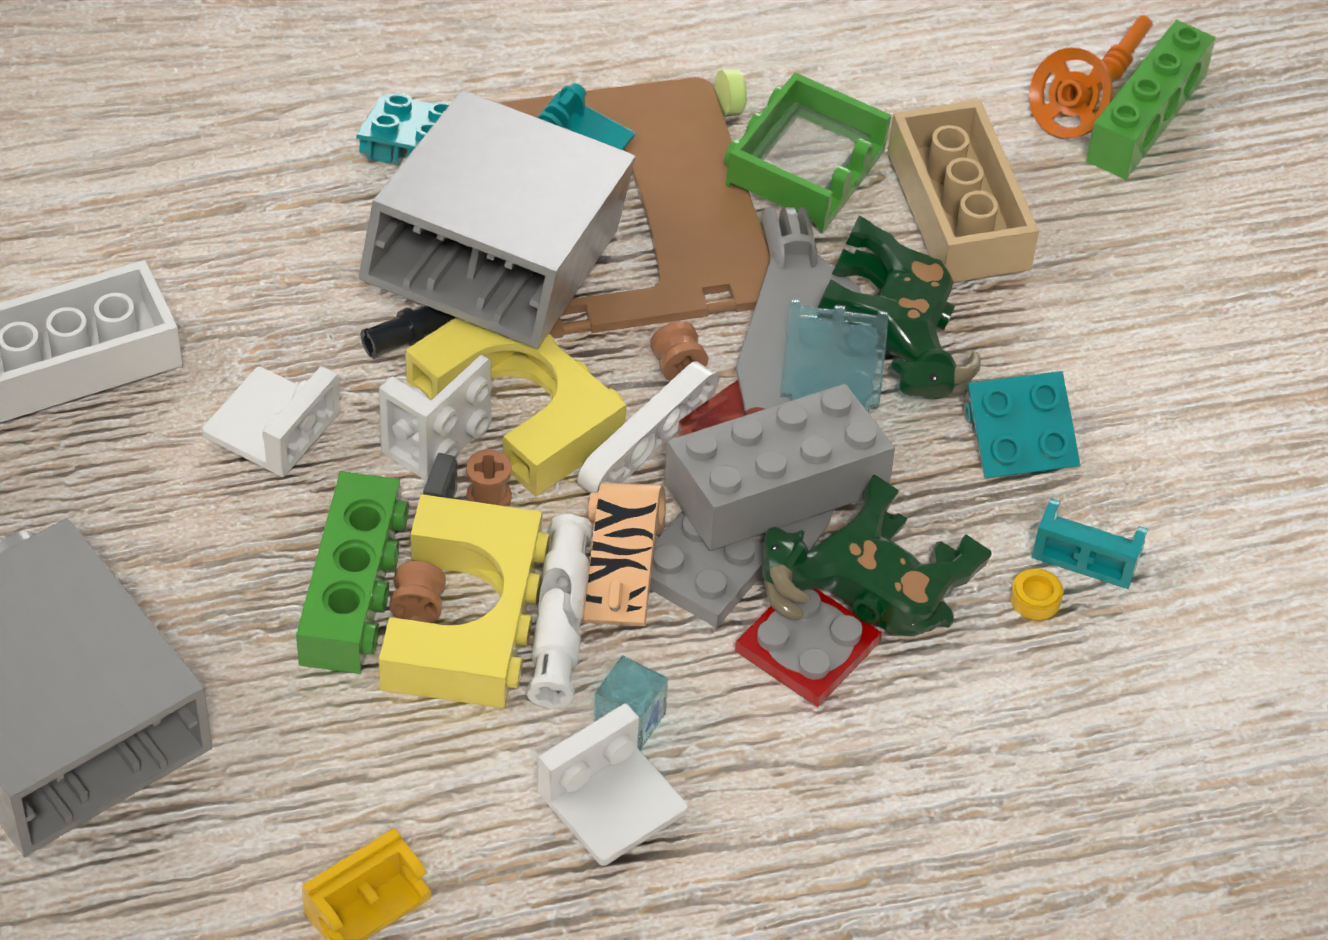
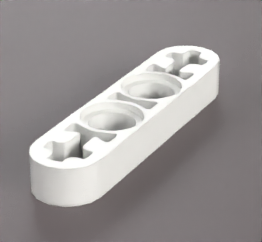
M697 361L689 364L586 459L578 475V485L592 493L599 491L602 482L623 483L706 406L718 387L719 375Z

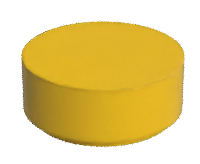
M1027 569L1015 577L1010 601L1015 611L1021 616L1031 620H1045L1051 618L1059 611L1064 593L1063 585L1049 571Z

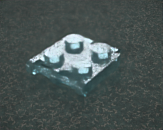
M791 299L780 397L789 398V401L846 383L868 413L869 409H877L880 406L889 313L878 311L877 316L846 312L845 306L835 305L833 310L801 306V300ZM800 315L809 316L810 318H800ZM821 318L831 319L832 322H830V321H824V320H822ZM844 321H846V322H854V323H861V324H858V325L845 324Z

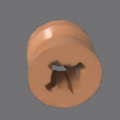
M676 321L664 325L654 333L650 340L653 354L660 360V369L664 377L669 381L674 379L692 362L697 361L705 367L708 364V355L703 346L698 343V334L694 326L687 321Z
M409 561L399 565L394 575V586L397 590L393 592L390 598V611L393 616L400 619L427 623L436 621L440 617L442 610V600L439 596L445 590L446 575L442 569L425 561Z

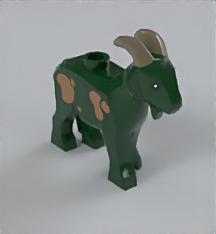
M858 215L846 244L856 248L865 247L874 253L855 250L854 253L843 249L832 274L840 277L860 276L869 280L880 292L878 296L853 292L831 279L821 297L815 314L822 317L842 318L862 332L878 348L901 358L902 360L894 359L891 363V368L900 376L899 389L903 394L932 399L958 397L968 391L967 383L971 382L980 371L981 359L978 352L974 351L968 358V364L959 366L955 363L951 354L945 352L940 345L936 329L944 331L955 305L947 302L954 284L948 269L941 260L907 248L900 244L891 233L875 226L869 220Z
M874 474L863 492L864 505L858 515L850 523L808 551L806 544L803 542L805 534L803 530L796 533H788L778 527L769 528L763 540L762 573L769 602L773 609L790 620L801 619L803 610L793 604L791 600L797 603H808L811 599L810 595L803 590L819 588L833 591L853 608L855 615L861 621L867 624H877L893 635L917 636L932 631L938 626L949 628L953 625L954 614L944 601L945 596L950 595L954 588L967 584L977 572L986 566L992 552L965 534L956 550L939 541L933 546L930 557L931 563H920L912 553L891 541L904 527L907 518L900 513L890 514L887 512L890 504L897 497L899 490Z

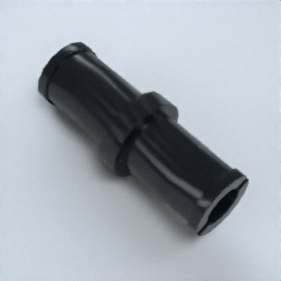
M426 305L415 310L405 308L398 311L395 318L371 328L363 329L360 334L361 342L368 356L376 359L380 355L406 344L409 346L414 345L456 317Z

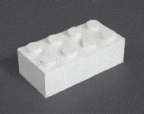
M146 260L0 303V423L182 366L178 327Z

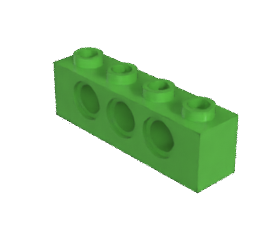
M1176 19L1094 122L1086 162L1127 180L1207 76L1216 37Z
M340 471L296 633L299 666L361 674L366 654H375L379 625L374 623L376 612H385L389 595V582H385L384 579L386 571L394 572L396 569L399 541L394 539L397 530L405 531L408 520L409 501L401 500L400 479Z

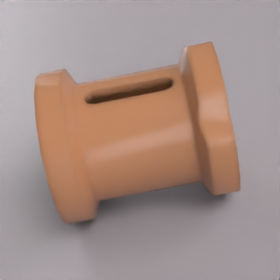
M486 449L476 452L468 459L466 474L472 484L467 489V501L509 507L512 492L507 482L511 477L512 465L510 459L504 453Z

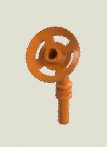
M1145 15L1138 16L1119 44L1111 46L1102 60L1088 50L1074 47L1060 49L1047 56L1034 72L1029 89L1030 108L1037 123L1049 134L1060 138H1079L1092 132L1094 122L1112 101V81L1119 80L1133 62L1132 54L1152 28V20ZM1082 60L1090 64L1093 69L1089 75L1079 71L1070 72L1066 62ZM1052 73L1055 75V78L1049 90L1050 103L1045 104V86ZM1103 90L1101 105L1095 114L1094 110L1099 103L1100 92ZM1061 112L1067 116H1080L1081 126L1065 127L1054 119Z

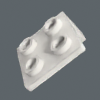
M480 355L432 400L428 399L418 388L409 387L391 376L379 387L381 453L425 481L428 480L438 453L455 456L456 460L460 450L473 438L478 439L483 436L491 424V360L484 355Z
M320 366L308 381L303 380L297 385L263 367H257L202 427L203 436L284 477L340 413L338 374Z
M627 703L538 756V794L601 866H606L687 814L688 808L687 803L637 748L639 717Z

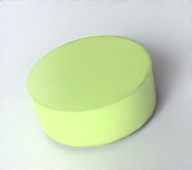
M738 69L719 70L715 80V92L723 115L742 113L747 101L746 83L743 74Z

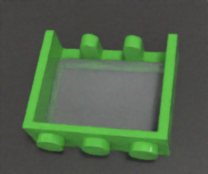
M794 72L783 87L777 86L773 90L765 110L762 113L756 112L752 116L746 133L740 141L734 139L729 145L724 157V164L728 166L725 186L730 187L732 184H735L783 207H794L796 213H798L800 207H806L809 218L823 234L885 152L892 115Z

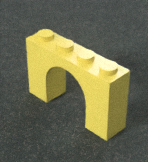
M456 317L406 349L407 382L421 390L430 400L437 396L480 355H484L491 360V378L503 376L524 378L540 385L550 394L552 400L543 410L503 436V453L510 459L512 465L511 475L535 497L581 467L586 459L625 423L626 404L619 393L614 389L606 388L591 375L583 362L574 360L564 352L550 334L547 335L539 349H536Z
M420 494L410 534L411 561H425L436 565L442 570L467 573L481 578L496 590L500 600L483 617L460 625H441L389 617L379 656L380 690L505 708L509 688L518 689L521 681L523 658L516 657L519 645L528 646L530 640L532 615H526L528 604L537 605L541 586V574L535 573L537 563H544L545 555L549 551L550 533L542 532V511Z

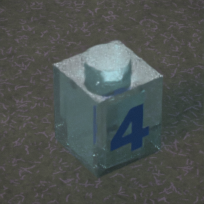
M622 655L595 692L594 722L627 703L639 717L637 748L641 750L666 715L668 677Z

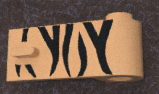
M602 482L599 491L591 493L589 499V520L594 522L583 615L584 623L646 626L655 538L663 533L666 516V494L663 485ZM618 606H620V609L618 611H612V609H616Z

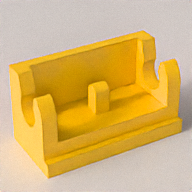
M394 827L302 885L304 914L325 940H367L431 899V890L421 878L427 874V871Z

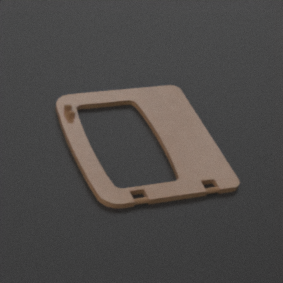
M688 77L586 91L585 105L635 132L634 138L623 151L636 155L632 176L650 231L659 282L650 288L571 299L561 316L586 312L587 319L562 323L559 317L549 334L555 339L562 338L566 334L586 331L597 333L707 317L708 314L717 312L754 310L771 259L749 191L735 184H732L730 187L725 186L728 166L724 164V157L732 140L711 82L701 77ZM555 95L497 103L537 118ZM729 292L731 299L706 302L704 295Z

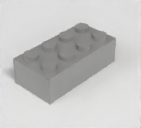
M845 383L668 440L664 484L709 550L712 551L765 533L769 528H780L863 500V492L874 474L890 484L895 447Z

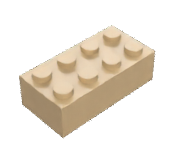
M975 100L893 113L888 154L930 256L942 261L948 269L953 282L1032 270L1039 229L982 101Z

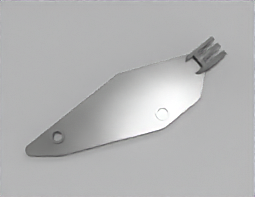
M775 207L766 208L762 212V222L771 260L736 365L745 416L845 383L864 407L877 365L874 344L862 332L842 318L822 317L815 314L821 297L831 279L853 292L861 293L860 286L848 277L833 275L832 272L835 267L817 254L809 213L806 207H800L798 214L794 207H783L779 214V220ZM834 509L780 527V529L788 533H796L803 530L805 532L803 542L809 551L830 524Z

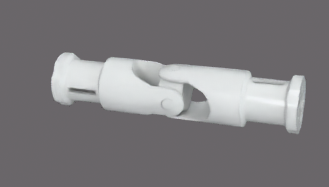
M570 513L553 517L552 522L548 526V533H550V539L552 540L551 549L545 555L538 604L539 616L536 621L531 656L533 663L536 664L534 678L527 687L526 694L533 704L548 709L564 708L569 706L571 700L574 699L575 689L570 681L572 669L577 665L581 642L580 620L584 614L590 565L586 557V548L593 537L594 531L592 523L587 518Z

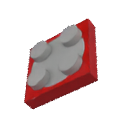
M815 588L803 590L810 595L811 599L808 603H797L791 600L793 604L803 610L801 619L790 620L778 614L771 605L736 640L735 652L818 708L880 643L882 631L871 624L861 621L853 612Z

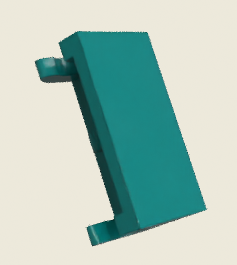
M1050 498L1038 527L1031 558L1129 590L1144 548L1148 529L1138 526L1133 540L1092 526L1059 517V512L1057 511L1061 501Z

